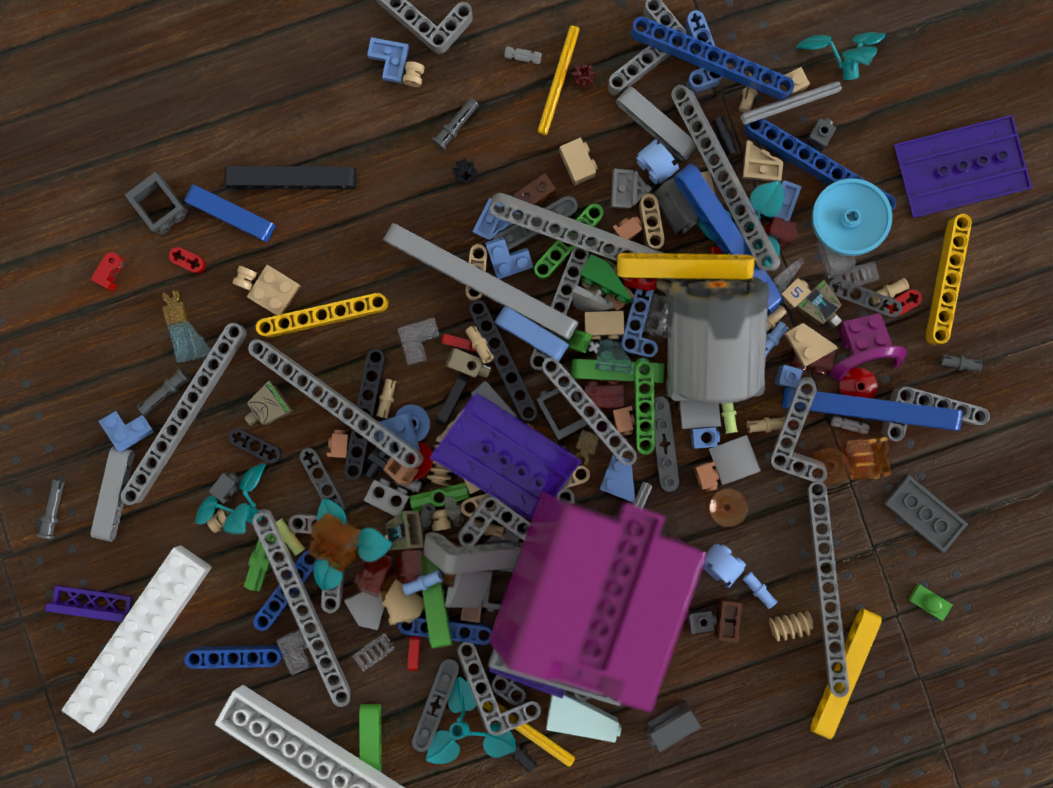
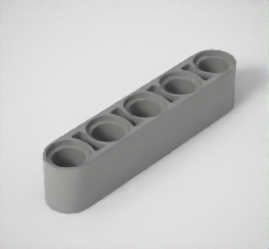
M628 86L615 100L616 104L681 161L685 162L697 149L694 140L633 87Z
M112 446L110 449L92 524V538L112 542L116 537L124 504L121 500V493L129 481L135 455L132 449L126 448L120 453L115 446Z

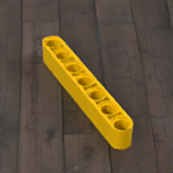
M966 214L957 215L947 223L926 331V340L931 345L946 343L951 335L972 225L971 218ZM957 220L961 222V228L958 227ZM953 239L958 241V247L954 245ZM950 257L954 259V265L950 263ZM946 276L950 277V284L947 283ZM943 294L947 296V303L942 299ZM939 313H942L944 316L943 322L939 319ZM936 331L940 333V340H937L935 337Z
M621 253L617 255V275L633 278L750 279L753 278L755 257L731 254Z
M374 293L268 317L257 322L256 331L265 337H275L376 314L388 308V300L382 294ZM378 298L383 299L381 307L374 306V302ZM363 302L364 309L361 312H357L356 305ZM344 306L346 309L345 314L338 316V308ZM321 311H326L327 317L324 320H319V313ZM303 315H307L308 321L302 325L300 318ZM288 319L289 326L283 329L282 321ZM269 323L270 331L264 333L263 327Z
M863 608L858 611L844 644L849 692L844 697H836L827 684L812 720L811 732L827 739L833 738L880 627L881 616ZM840 662L836 663L833 671H839L841 669ZM835 683L834 690L841 691L844 686L843 683Z

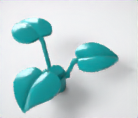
M865 32L854 36L852 42L858 43L857 48L846 50L842 53V57L845 58L844 62H842L833 41H830L831 36L828 35L808 37L796 46V50L799 48L813 50L827 45L831 46L839 63V68H843V79L853 80L859 77V62L869 65L871 59L877 53L876 47L863 45L878 43L886 36V33Z
M779 180L762 184L755 188L751 194V205L754 209L759 210L755 212L760 221V214L762 212L767 217H773L779 213L783 206L784 191ZM726 211L727 214L729 215V217H730L731 220H732V215H731V213L728 212V211ZM699 220L698 226L709 239L714 241L704 224ZM751 223L748 226V229L754 230V224ZM768 236L779 257L780 245L774 237ZM762 240L757 242L756 247L758 250L763 247ZM768 257L765 261L767 267L772 264L771 257Z
M262 463L252 467L243 475L240 481L239 488L243 490L249 505L243 503L233 510L217 504L218 499L212 495L207 497L199 506L195 522L199 525L206 523L214 514L215 508H220L231 513L225 519L223 529L232 534L245 533V522L247 521L253 525V518L259 511L255 508L256 504L251 500L248 492L256 487L266 464ZM263 516L258 517L259 522L261 521Z
M326 498L321 501L318 509V525L326 533H333L336 529L338 532L347 533L346 543L348 548L335 556L332 561L326 556L316 561L314 578L322 590L333 589L342 582L343 571L335 561L348 551L359 547V556L363 560L370 562L381 558L392 546V542L373 528H366L355 532L352 529H342L341 527L347 521L345 512L337 503Z
M457 677L447 702L453 713H462L457 719V723L451 725L449 732L440 730L435 733L431 746L428 749L426 761L434 764L452 762L460 753V746L455 740L464 738L467 735L485 736L483 748L491 757L499 758L514 752L516 744L510 730L500 735L469 731L468 724L463 722L462 719L465 716V711L473 710L476 707V703L468 682L462 677ZM499 723L491 724V731H497Z

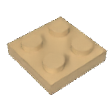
M266 265L247 297L275 315H281L301 285Z

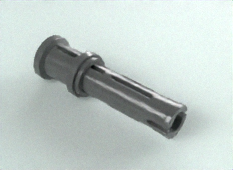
M469 98L449 124L443 125L440 133L432 138L434 144L440 149L445 150L446 145L452 138H456L459 128L479 107V104L474 99Z
M178 368L177 373L171 378H166L164 384L137 406L138 410L143 415H147L170 394L177 393L182 385L191 381L188 373L182 368Z
M52 479L45 513L40 517L41 525L39 532L36 533L37 537L54 539L55 525L59 521L56 516L65 481Z

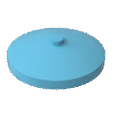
M843 179L829 185L817 198L812 209V226L819 241L832 252L844 256H859L874 250L885 240L892 225V210L885 194L872 183L861 179Z

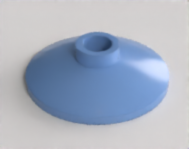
M406 405L398 410L395 417L409 413L412 424L413 420H416L417 426L413 425L419 442L429 433V416L420 406Z

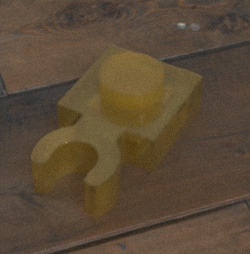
M176 290L172 291L173 297L171 299L168 298L167 293L164 292L162 294L163 300L168 304L162 307L166 325L168 326L188 322L184 304L177 302L179 300V293Z
M582 429L576 448L581 450L575 456L577 458L583 456L585 458L584 465H587L589 462L588 452L594 454L599 437L595 433Z

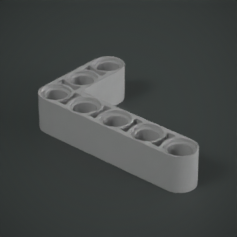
M376 0L380 6L437 54L446 52L473 20L472 8L466 2L458 3L445 19L436 26L407 0ZM394 3H400L399 7H392ZM461 12L468 13V15L465 17H462L459 14ZM409 15L415 16L412 20H407L406 18ZM451 25L456 27L453 31L447 30ZM424 27L429 28V30L425 33L420 32V30ZM436 40H443L441 45L434 44Z
M646 0L643 10L646 18L660 24V21L665 20L669 23V25H666L667 27L686 34L683 26L662 0ZM649 6H655L657 10L652 11L649 9ZM678 41L672 42V44L676 47L681 46V44ZM648 46L610 76L608 83L609 92L612 95L622 94L628 86L636 83L668 58L670 54L660 52L658 49ZM648 58L650 59L651 63L646 64L642 61V59ZM632 69L636 72V75H629L627 71ZM619 81L621 86L615 87L612 82Z
M804 377L799 380L771 454V463L778 470L819 483L827 477L825 464L819 460L793 452L816 393L814 380L810 377ZM810 384L812 389L808 392L801 389L802 385ZM797 402L805 403L803 409H796L794 405ZM796 420L799 424L796 427H790L788 422ZM783 438H790L792 442L785 445L781 440ZM782 455L785 457V460L778 462L775 460V457ZM796 462L804 464L802 468H795L793 465ZM816 468L823 470L819 475L813 474L812 471Z
M911 387L895 388L889 400L920 405L919 398L922 396L924 398V406L937 407L940 401L943 408L956 410L959 407L963 411L961 421L963 423L984 425L990 419V414L985 408ZM902 391L906 394L905 400H902L900 397ZM976 412H978V414H979V420H978V421H976V419H975V413H976ZM884 421L881 430L882 437L887 441H900L905 436L908 424ZM892 428L896 430V435L894 437L890 435V430Z
M486 496L462 527L458 538L462 546H473L490 522L495 519L518 537L525 540L530 522L496 498ZM487 501H495L496 506L493 510L485 508ZM506 511L510 512V520L502 521V514ZM478 516L484 518V523L481 526L474 525V519ZM520 523H526L527 529L525 532L520 533L517 531ZM467 532L473 535L470 542L462 540V536Z
M297 514L291 517L288 524L293 532L326 535L325 556L330 560L346 549L347 533L338 532L337 530L333 533H326L322 529H317L314 525L317 514ZM297 518L302 519V528L296 526L295 521ZM347 521L346 524L342 526V529L348 530ZM333 540L339 541V550L332 547ZM346 554L337 560L343 571L342 582L337 588L322 590L321 607L326 613L335 612L342 604ZM329 598L335 600L336 607L328 605L327 601Z
M427 533L425 535L423 555L448 574L513 568L516 565L523 542L456 547L441 534Z
M463 642L457 647L459 661L485 730L489 734L500 735L530 722L540 715V706L533 701L524 702L500 713L476 647L473 643ZM464 645L469 646L471 649V654L467 657L461 652ZM471 664H475L478 667V672L475 675H471L468 671ZM479 682L485 686V691L482 694L477 693L475 689ZM486 701L492 704V710L488 713L483 710V704ZM528 705H533L535 708L532 716L526 713ZM512 712L517 715V721L514 724L508 721V716ZM493 720L499 723V729L495 732L490 729V723Z

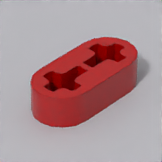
M174 247L169 252V259L174 264L197 274L205 270L206 262L203 258L180 247ZM176 253H177V254H180V253H181V255L184 256V257H186V258H185L184 261L181 260V259H178V260H177V257H175V254H176ZM190 260L194 262L198 261V263L200 264L199 268H194V265L189 263Z
M621 277V283L624 286L646 291L654 290L658 278L631 277V279H628V277Z
M909 290L894 298L902 305L900 315L921 303L922 295L919 291ZM910 296H915L913 301L906 303L905 300L909 299ZM886 304L885 308L890 310L889 313L892 314L894 312L891 309L894 305Z
M447 334L442 335L441 344L476 352L472 348L470 340Z
M410 635L408 671H418L421 636Z

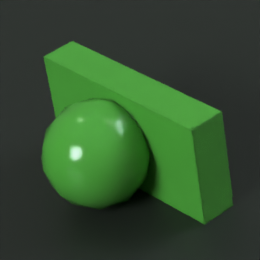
M574 330L570 340L564 339L559 335L558 338L569 345V349L586 353L592 335Z
M920 584L916 585L908 598L910 602L941 621L945 619L953 606Z

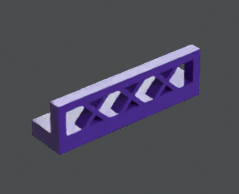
M56 585L53 601L46 603L45 611L123 622L131 610L133 596ZM60 591H66L71 598L66 602L59 601ZM80 594H86L90 601L86 604H81L77 597ZM100 596L105 597L109 603L105 607H100L96 602V599ZM119 599L127 600L125 610L118 609L115 602Z

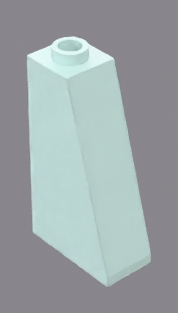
M565 692L562 699L551 695L546 730L616 743V737H620L621 725L617 717L585 701H580Z

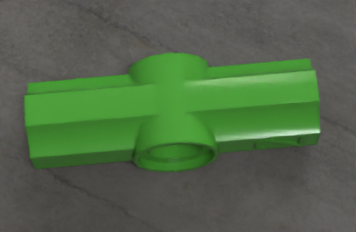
M465 482L409 496L413 511H421L424 504L427 503L437 507L470 498ZM437 492L444 494L445 500L443 502L435 500Z
M267 534L266 539L273 542L276 540V536ZM260 539L256 549L251 554L249 560L250 568L244 587L252 591H261L266 573L271 567Z

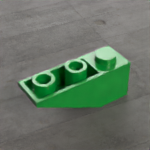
M591 254L580 272L581 277L584 279L583 282L591 287L593 285L600 287L599 290L606 295L611 293L617 296L616 299L623 304L629 302L633 305V299L609 263Z

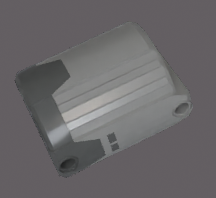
M757 277L750 279L681 278L668 286L666 292L668 305L667 397L672 398L674 401L693 400L704 403H732L753 396H760L764 393L767 311L770 294L768 282H763Z

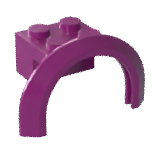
M881 313L842 322L838 333L844 348L849 347L852 356L835 365L829 377L838 381L842 380L844 375L853 367L877 358H894L892 360V364L896 363L894 369L901 365L907 356V351L904 347L892 345Z

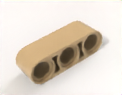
M646 194L639 203L645 246L658 251L664 244L658 200L655 195ZM649 200L652 202L653 207L646 208L643 202ZM653 219L656 222V226H648L647 220ZM650 238H657L659 245L653 246L650 243Z
M474 245L470 250L469 264L486 272L487 250L483 245ZM477 250L484 252V256L480 259L474 257V253ZM466 286V295L469 300L475 301L483 298L481 293L476 297H472L469 293L471 288Z

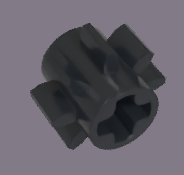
M465 158L459 162L456 161V168H452L456 181L460 180L464 184L473 181V175L477 174L473 161L468 162Z

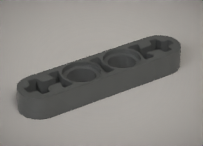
M839 278L833 279L829 283V287L835 296L889 317H896L902 312L901 303L895 299ZM839 281L841 282V287L846 288L847 284L851 287L847 290L845 297L842 296L844 291L838 290L837 293L834 292V288L831 287L832 284H836ZM855 288L861 291V297L857 300L850 297V291ZM874 295L880 299V303L876 307H872L868 303L869 298ZM884 299H887L888 301L885 304L892 305L896 303L898 311L890 314L888 308L883 307V311L879 310V308L883 305Z
M313 448L302 450L300 460L322 500L325 498L329 499L336 495L335 503H340L341 508L345 511L346 504L318 452ZM307 451L314 454L312 460L314 463L318 461L319 465L309 468V465H312L310 460L305 459ZM316 468L323 470V477L320 479L315 478L313 475V471ZM325 485H330L333 489L332 494L329 496L325 495L322 491Z

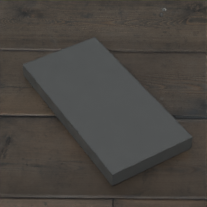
M906 474L883 502L887 508L941 553L946 552L968 525L967 522L909 474Z

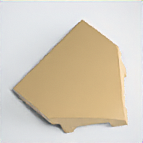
M396 579L391 584L385 596L386 599L382 602L383 606L388 610L390 625H395L397 622L411 623L420 616L424 608V599L416 593L409 596L406 595L403 590V584Z

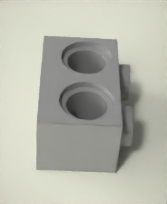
M380 478V480L375 479L364 501L393 516L404 511L410 499V495L407 494L408 490L400 486L396 489L390 486L391 482L384 478ZM377 487L384 489L383 497H378L375 494ZM397 495L402 499L400 506L393 504V496Z

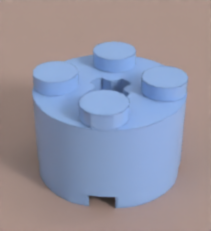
M657 139L653 140L637 154L638 165L643 171L645 169L649 171V178L655 185L658 183L662 184L679 170L678 164L675 166L672 164L674 160L672 155L663 144H658Z
M714 544L707 552L702 568L717 581L721 579L725 581L722 585L730 588L744 571L746 564L741 559H735L730 555L732 551L725 545Z

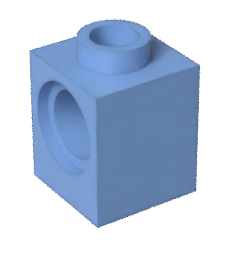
M787 365L778 366L774 385L796 389L803 370Z
M716 427L690 429L691 448L718 447L717 442H720V433L716 431ZM704 432L710 435V440L707 443L701 440Z

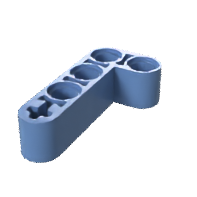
M697 10L690 12L685 22L687 35L696 39L701 37L706 43L715 46L703 13ZM692 48L694 54H698V51ZM710 56L712 58L710 61H716L715 57ZM699 67L700 69L691 73L686 85L693 93H698L717 86L723 76L718 75V78H713L710 75L711 71ZM692 79H698L701 84H694Z
M635 289L633 305L631 304L620 347L627 354L651 358L657 353L658 346L654 341L642 338V333L654 290L647 291L644 297L640 298L643 290ZM636 303L644 305L643 312L635 310ZM630 322H638L639 330H632ZM627 339L633 340L635 344L633 349L625 347ZM649 344L652 346V354L644 352V345Z
M507 306L503 307L494 322L495 325L504 331L512 333L558 362L569 346L560 338Z

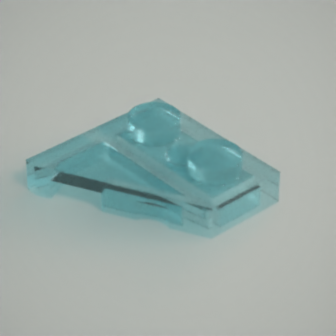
M185 321L168 326L177 363L208 356L211 351L210 347L189 322Z
M600 339L595 369L633 374L634 365L618 341Z

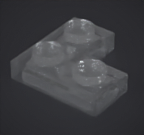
M435 318L397 328L408 365L426 361L427 357L422 342L440 337Z
M314 623L306 626L308 629L315 628ZM300 629L277 638L276 641L291 675L310 668V663L303 650L308 648V645ZM315 640L313 642L314 645L319 643L321 640Z

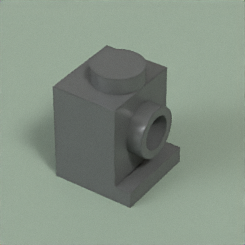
M820 118L815 123L805 142L822 151L836 130V127L833 126L834 122L828 118Z
M233 472L223 473L208 492L223 504L228 503L231 500L229 496L232 497L239 489L237 485L240 483V478Z
M710 609L686 612L688 629L691 634L714 631L717 619L715 613L712 614ZM702 619H706L705 625H700Z

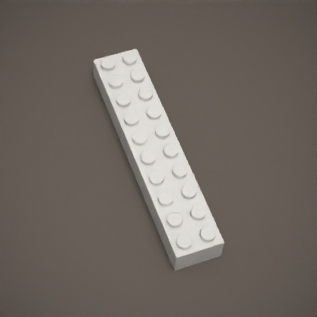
M182 545L174 547L61 711L93 733L101 728L212 566Z
M241 685L232 692L215 723L216 726L313 788H405L244 685Z

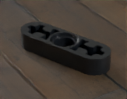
M463 373L459 375L436 423L445 427L470 377Z
M234 429L229 434V441L232 445L268 463H277L282 458V450L279 447L244 429ZM242 433V438H251L247 441V443L244 441L236 442L237 438L234 437L235 434ZM255 440L261 444V448L257 452L251 449V443ZM266 445L268 446L266 450H276L275 454L277 455V458L270 459L271 455L266 452L263 453V455H261V453L265 450Z

